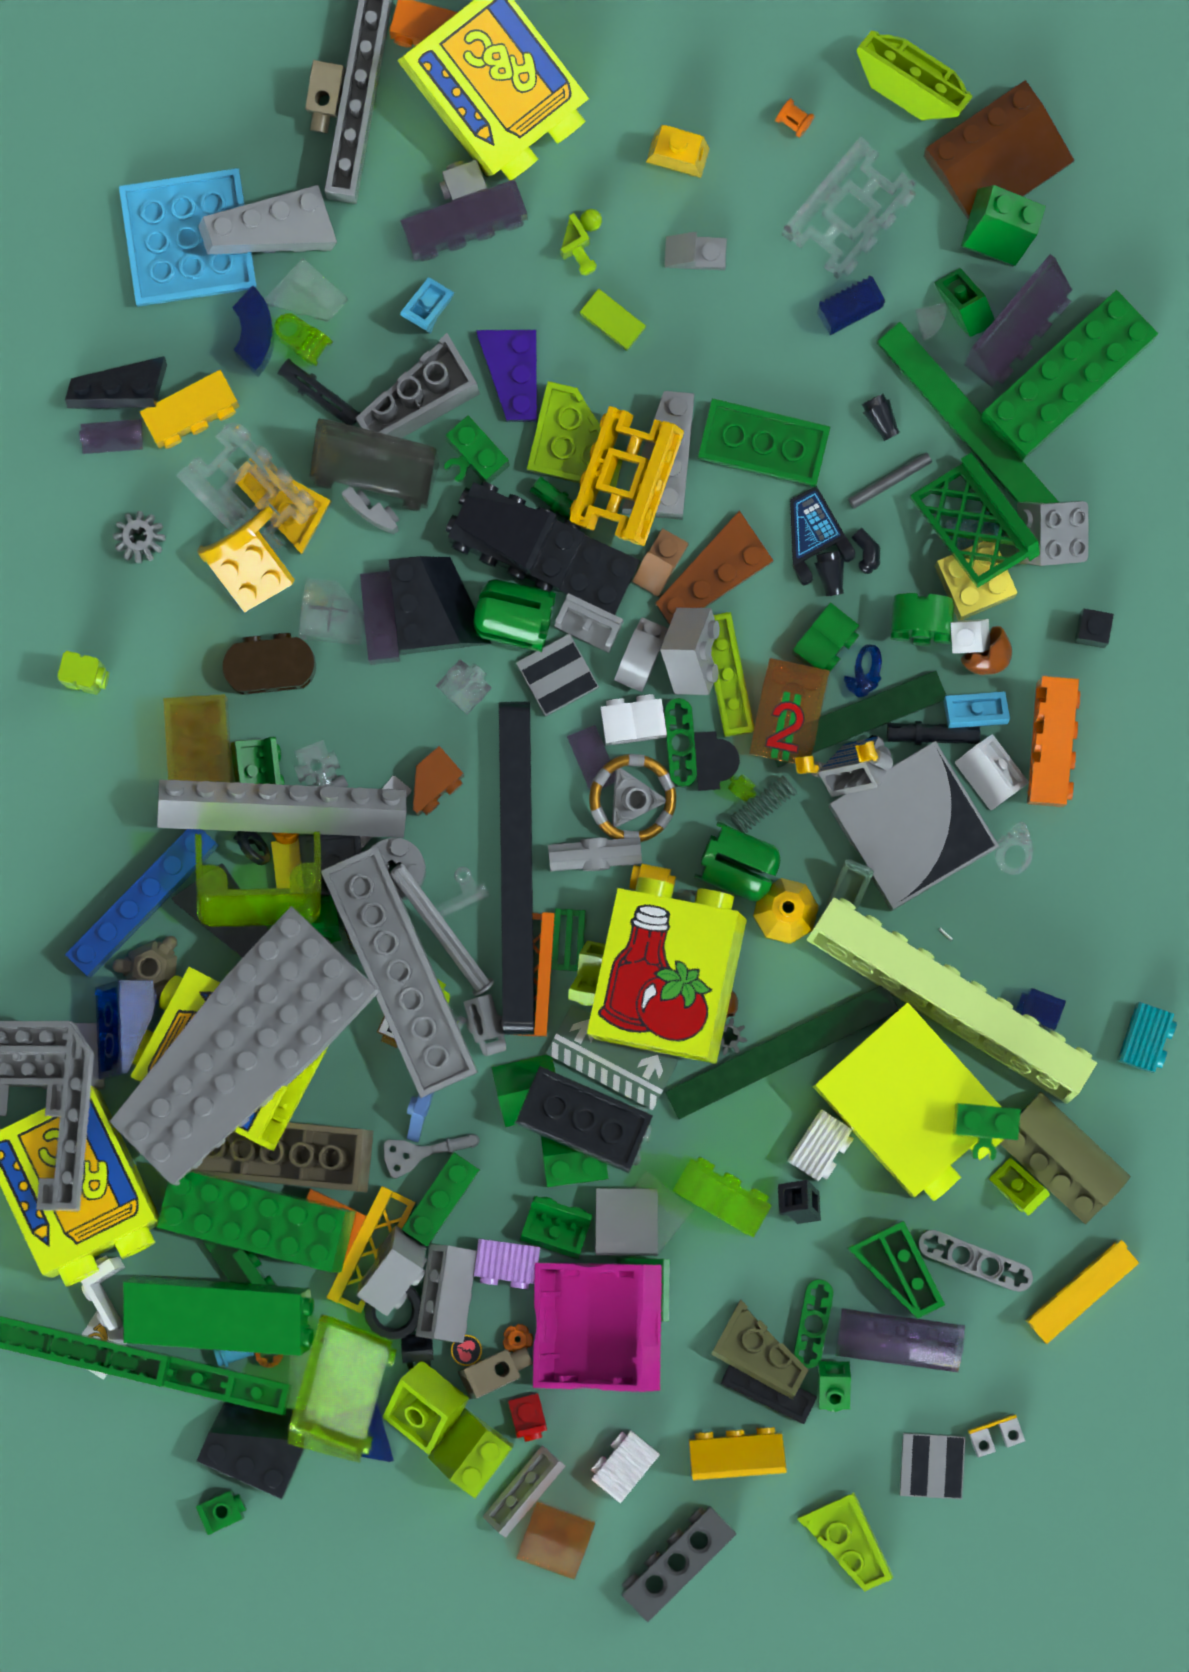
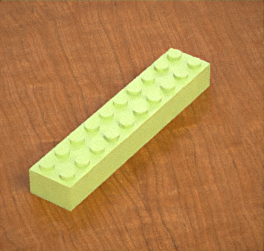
M833 897L808 936V942L878 986L884 987L900 1000L909 1003L916 1010L1062 1102L1068 1104L1080 1093L1097 1065V1062L1091 1059L1092 1055L1080 1047L1074 1049L1065 1043L1066 1039L1061 1034L1052 1030L1047 1032L1039 1027L1040 1023L1034 1017L1028 1014L1020 1015L1012 1010L1013 1005L1000 997L995 999L987 994V989L983 985L975 981H966L960 977L961 973L956 968L948 964L944 966L933 960L935 957L929 951L923 948H918L917 950L907 943L908 939L902 934L895 931L890 933L881 927L882 923L871 915L863 916L855 911L856 907L851 902L843 898L838 900Z

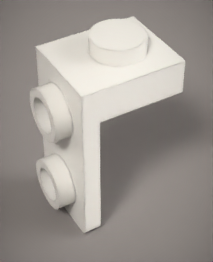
M103 1256L95 1261L99 1271L82 1280L81 1283L83 1285L81 1289L85 1297L95 1305L98 1311L96 1315L101 1325L108 1328L109 1331L122 1328L124 1323L101 1283L124 1269L125 1266L120 1257L108 1259L107 1256Z

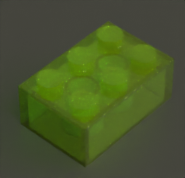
M700 1156L696 1161L691 1158L673 1187L672 1192L754 1238L772 1207L771 1204L767 1203L769 1196L755 1188H752L750 1192L741 1188L742 1181L728 1172H725L723 1176L713 1171L715 1165Z

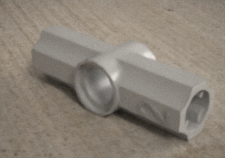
M640 837L608 840V838H590L580 840L578 843L548 845L550 872L577 869L600 871L610 869L612 866L642 864Z

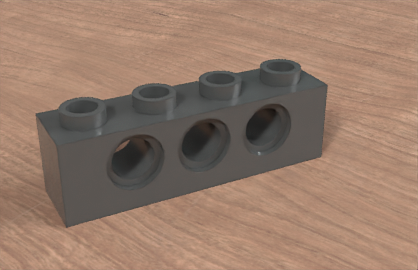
M710 1505L705 1510L702 1506L699 1507L688 1519L691 1524L683 1532L678 1528L666 1540L669 1546L661 1554L656 1550L644 1562L647 1568L639 1576L634 1572L622 1584L625 1588L621 1593L622 1597L647 1622L737 1535ZM696 1531H702L708 1536L706 1545L701 1548H696L690 1543V1537ZM674 1553H680L686 1559L684 1567L679 1570H674L668 1565V1558ZM652 1575L660 1576L664 1581L663 1587L656 1592L648 1590L645 1585L648 1577Z

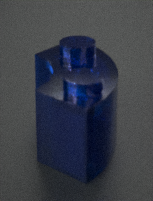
M252 286L232 307L242 327L240 340L234 348L236 357L259 377L268 365L274 349V324L264 298Z

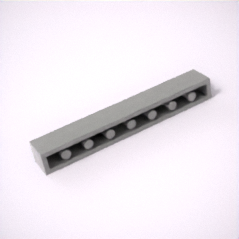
M393 0L358 1L325 186V195L328 200L357 204Z
M159 780L157 828L404 838L407 811L406 790Z

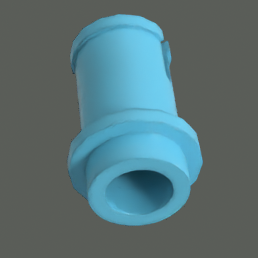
M213 1350L219 1367L225 1365L227 1368L229 1363L254 1356L252 1352Z

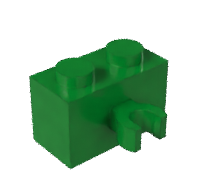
M469 415L445 435L446 441L460 456L459 458H451L444 464L446 471L452 466H458L461 469L460 473L454 478L457 483L466 477L469 467L482 481L491 483L510 466L508 458Z
M957 1103L955 1104L953 1135L978 1137V1143L972 1148L973 1159H978L979 1149L986 1147L990 1152L989 1160H994L996 1158V1148L992 1144V1139L1018 1140L1021 1109Z

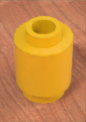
M643 863L641 866L634 865L629 889L636 890L638 877L661 880L675 886L676 876H672L671 869Z

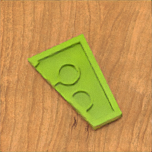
M854 1492L797 1518L864 1591L894 1578Z

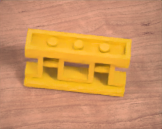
M609 406L607 413L601 418V430L597 442H594L591 447V459L588 468L580 478L581 488L577 499L571 504L570 521L582 528L593 531L598 517L616 521L619 523L614 534L615 536L634 544L645 546L684 430L673 423L661 422L654 419L650 433L632 429L630 426L634 415L628 411ZM619 433L631 437L626 452L614 449ZM642 441L655 444L650 460L638 456ZM619 459L638 464L630 491L610 486ZM598 491L611 494L606 510L593 506ZM622 498L635 502L630 518L618 514Z

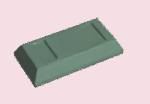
M850 859L845 860L826 904L829 905L833 897L838 900L843 898L851 902L856 907L855 911H857L874 871Z

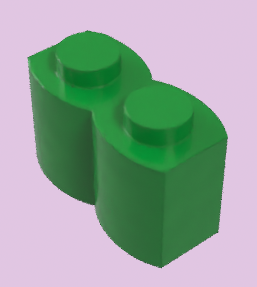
M830 603L793 648L792 654L819 675L825 670L830 673L841 660L837 656L841 649L846 647L849 650L860 636L856 633L859 624Z

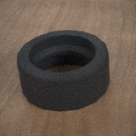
M411 1286L405 1292L408 1294L407 1298L412 1307L411 1318L400 1328L392 1329L382 1325L376 1317L375 1308L365 1302V1321L371 1331L381 1338L390 1340L404 1338L415 1331L418 1324L421 1298Z

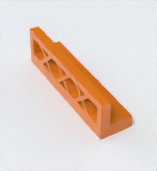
M533 913V920H542L541 933L533 940V949L539 955V964L534 968V972L538 970V981L534 978V983L537 985V995L534 996V1001L536 1000V1012L534 1011L535 1030L534 1034L519 1036L547 1037L555 913ZM539 939H540V951H539V949L534 945Z

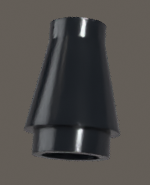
M880 394L862 404L865 410L863 414L879 432L884 441L900 433L890 399H886L884 394Z
M840 551L817 554V562L814 564L825 589L826 596L844 594V558H841Z

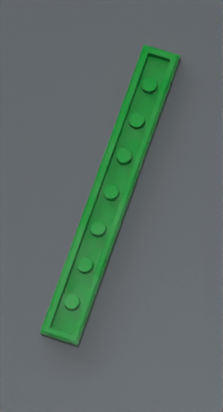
M901 322L877 341L878 346L1017 503H1059L1023 461L1021 462L980 418L982 414Z

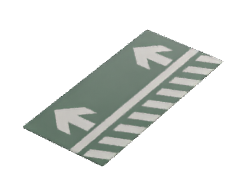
M571 1005L546 1054L653 1110L678 1060L667 1054L594 1039L587 1034L591 1014Z

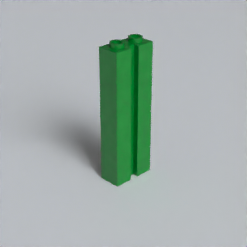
M133 1276L123 1282L124 1343L301 1356L310 1350L314 1342V1330L308 1325V1316H312L314 1312V1299L311 1298V1288Z

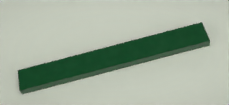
M878 986L665 1093L680 1120L898 1012L899 1009L890 991L882 986Z

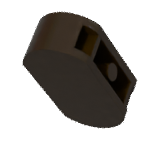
M291 633L274 634L271 640H261V636L242 638L243 642L235 643L228 649L223 660V673L227 682L241 695L304 689L311 683L316 672V659L311 648L302 639L291 637Z

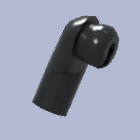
M860 528L851 539L863 550V559L858 563L859 569L865 574H870L873 570H877L880 565V546L863 528Z

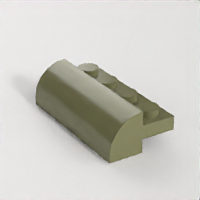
M1041 1091L1021 1111L1018 1140H1003L1000 1143L1085 1225L1116 1196L1131 1177Z

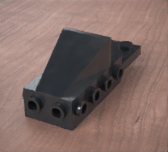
M482 481L481 485L473 482L470 489L465 487L458 504L462 505L458 516H451L445 530L449 533L448 540L452 543L451 548L465 555H468L469 552L480 556L479 561L495 568L496 565L508 569L507 574L519 580H523L524 577L536 582L534 586L550 592L554 590L566 595L569 593L611 614H616L640 560L586 536L584 532L580 531L582 527L572 523L570 520L565 519L564 523L557 520V514L542 507H537V509L525 506L526 501L516 495L510 494L509 497L497 493L499 488L488 482Z

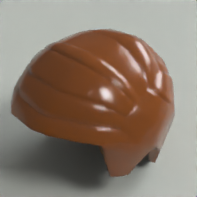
M1000 626L992 627L990 631V650L965 653L961 658L963 666L978 675L996 674L1007 668L1012 658V646L1004 629Z

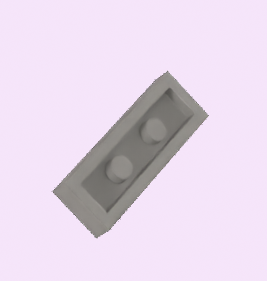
M542 1445L482 1517L498 1533L506 1538L566 1466Z

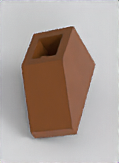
M440 746L416 765L413 810L418 816L423 812L426 816L440 805L438 799L447 792L451 795L463 785L461 779L464 777V773Z

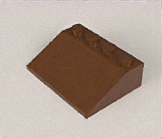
M1026 80L926 147L923 156L968 220L979 188L996 185L1024 197L1075 161L1044 105Z

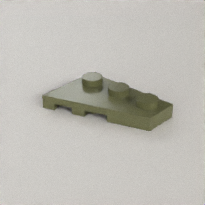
M740 1300L711 1355L793 1400L808 1369L783 1343H779L767 1330L768 1327L761 1320L758 1321L750 1313L748 1306Z

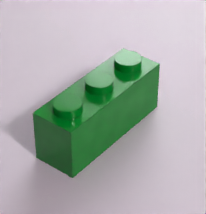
M454 1152L402 1230L428 1247L480 1169Z

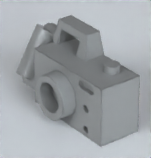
M492 995L480 996L463 1002L468 1016L467 1028L473 1034L475 1043L480 1044L484 1056L506 1051L505 1035H503V1016L497 1015ZM498 1037L497 1041L485 1043V1041L491 1040Z

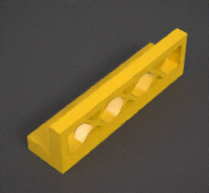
M381 1186L343 1264L342 1272L338 1273L326 1298L360 1314L362 1313L365 1306L364 1300L361 1299L357 1305L342 1297L348 1285L361 1281L363 1278L358 1263L361 1257L374 1254L375 1260L377 1259L378 1248H375L372 1239L374 1231L387 1226L390 1233L392 1231L391 1224L399 1222L397 1226L402 1229L416 1202ZM392 1197L406 1204L407 1207L402 1217L389 1221L386 1207ZM382 1215H384L386 1223L378 1225ZM370 1242L372 1250L364 1253L368 1243ZM356 1269L358 1278L350 1281Z
M1123 1240L1115 1241L1025 1320L1045 1344H1048L1139 1264L1127 1249L1128 1246Z

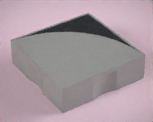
M936 741L888 769L878 788L845 794L828 806L850 844L859 852L866 866L874 871L871 879L890 911L895 910L927 891L930 887L959 872L999 847Z

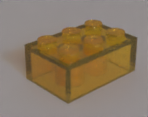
M226 695L163 698L168 780L233 783L229 709Z

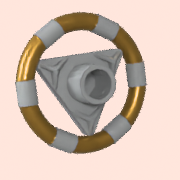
M626 754L616 757L607 762L593 779L589 794L591 814L599 828L613 839L640 837V842L647 841L661 833L673 817L676 808L675 784L671 780L669 772L653 758L641 754ZM621 767H645L654 772L665 791V798ZM616 770L611 824L601 806L600 795L602 787L611 773ZM665 803L663 811L649 828L642 831L620 830L616 828Z

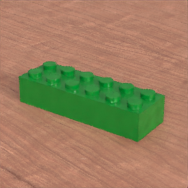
M1115 290L985 409L980 418L1022 462L1147 348L1159 333L1118 290Z
M190 1170L183 1176L177 1186L169 1182L167 1183L157 1228L331 1273L342 1272L356 1211L195 1170Z

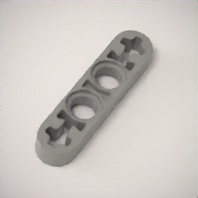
M935 1230L925 1231L918 1239V1248L923 1255L1013 1291H1025L1032 1284L1033 1275L1031 1270L1027 1266ZM935 1235L937 1236L936 1242L944 1246L947 1244V1239L953 1242L947 1250L946 1260L940 1257L944 1251L933 1249L931 1253L927 1251L928 1246L923 1244L925 1238L931 1239ZM958 1246H964L969 1251V1259L964 1264H957L952 1258V1252ZM988 1257L994 1258L998 1262L997 1272L990 1276L984 1274L981 1270L982 1261ZM1004 1262L1010 1264L1007 1268L1008 1271L1017 1273L1019 1269L1024 1270L1023 1276L1027 1278V1281L1019 1283L1018 1287L1013 1285L1014 1279L1004 1276V1282L999 1281L998 1278L1004 1271Z

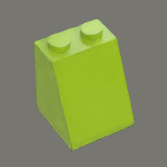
M464 1408L460 1418L427 1458L450 1481L475 1499L512 1450L514 1444L467 1408Z

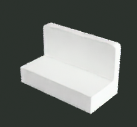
M993 734L978 743L955 762L956 766L990 810L995 809L1029 783Z

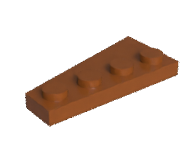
M740 510L655 603L669 626L676 608H705L773 563L774 560Z

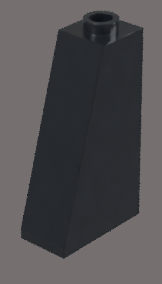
M223 863L172 897L176 905L242 958L269 931Z

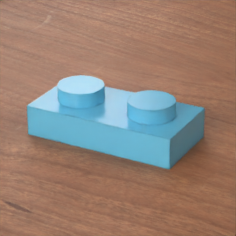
M1005 692L945 696L943 701L948 729L1008 724L1010 720Z

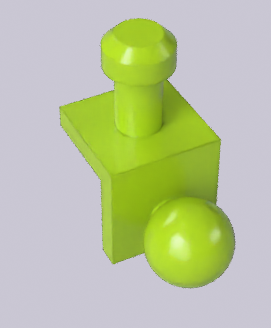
M595 209L583 211L580 221L575 213L569 215L561 248L563 260L573 255L580 265L578 270L581 275L585 276L593 273L597 268L595 261L590 260L584 250L585 247L590 245V238L586 231H596L602 224V216Z

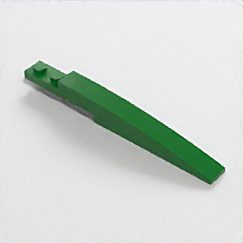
M0 1316L1 1349L285 1415L292 1384Z

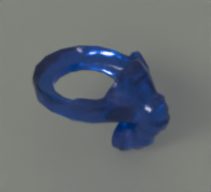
M866 644L859 651L854 666L855 678L844 676L849 692H852L858 698L865 697L869 692L875 690L882 679L879 676L882 656L876 645ZM866 652H869L872 656V666L865 675L861 664L863 656Z

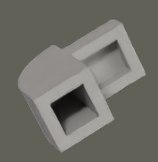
M642 617L630 639L614 681L643 692L668 628Z

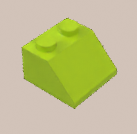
M420 1361L400 1379L382 1417L430 1455L460 1418L469 1397L424 1361Z

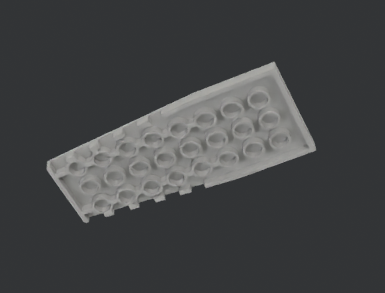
M291 906L226 975L113 1116L110 1123L169 1183L177 1186L180 1183L179 1180L192 1168L196 1169L203 1163L202 1159L215 1147L219 1148L225 1143V1138L238 1126L242 1127L250 1120L248 1117L260 1106L264 1107L274 1098L273 1095L282 1086H287L313 1063L380 991Z

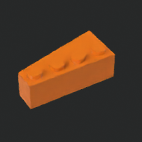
M1042 676L1036 683L1027 804L1064 807L1067 805V800H1072L1074 783L1069 782L1070 770H1074L1076 762V752L1072 751L1073 739H1077L1078 721H1075L1076 709H1079L1080 706L1079 679Z

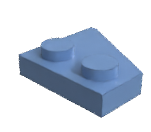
M434 1093L420 1098V1095L418 1097H411L407 1109V1114L412 1115L407 1135L408 1140L419 1142L423 1123L428 1114Z

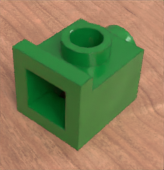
M232 1489L196 1506L208 1535L244 1519L245 1517L242 1512L247 1510L239 1493L234 1495ZM219 1506L227 1508L228 1514L226 1517H219L217 1515V1508Z

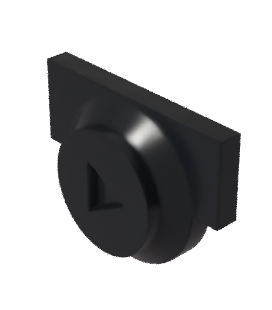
M716 731L694 733L698 791L720 790V782L730 779L737 772L740 763L739 753L736 747L729 741L717 739Z

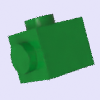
M819 1361V1409H826L832 1412L842 1409L850 1410V1361Z

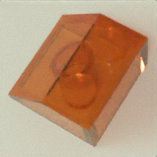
M537 1500L516 1559L575 1580L596 1520Z

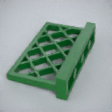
M969 453L961 458L962 464L910 496L975 586L979 588L1022 560L1028 558L1031 561L1038 557L1040 550L1036 537L974 455ZM959 476L966 482L964 492L948 490L949 483ZM930 494L941 495L939 507L926 506L922 499ZM946 496L962 499L960 511L944 509ZM967 499L982 503L981 514L965 512ZM942 515L958 518L955 530L941 527L940 520ZM963 518L979 521L976 533L960 531ZM984 522L997 523L1000 527L998 536L981 534ZM958 537L974 540L972 552L958 550L956 547ZM979 541L996 543L993 555L977 553ZM1001 544L1013 545L1018 551L1009 558L998 556ZM974 561L991 562L990 570L978 576L973 570Z

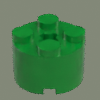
M918 593L895 595L890 639L908 641L910 638L913 639L912 644L920 646L931 645V640H934L935 643H952L951 623L954 617V599L936 594H928V597L918 596Z

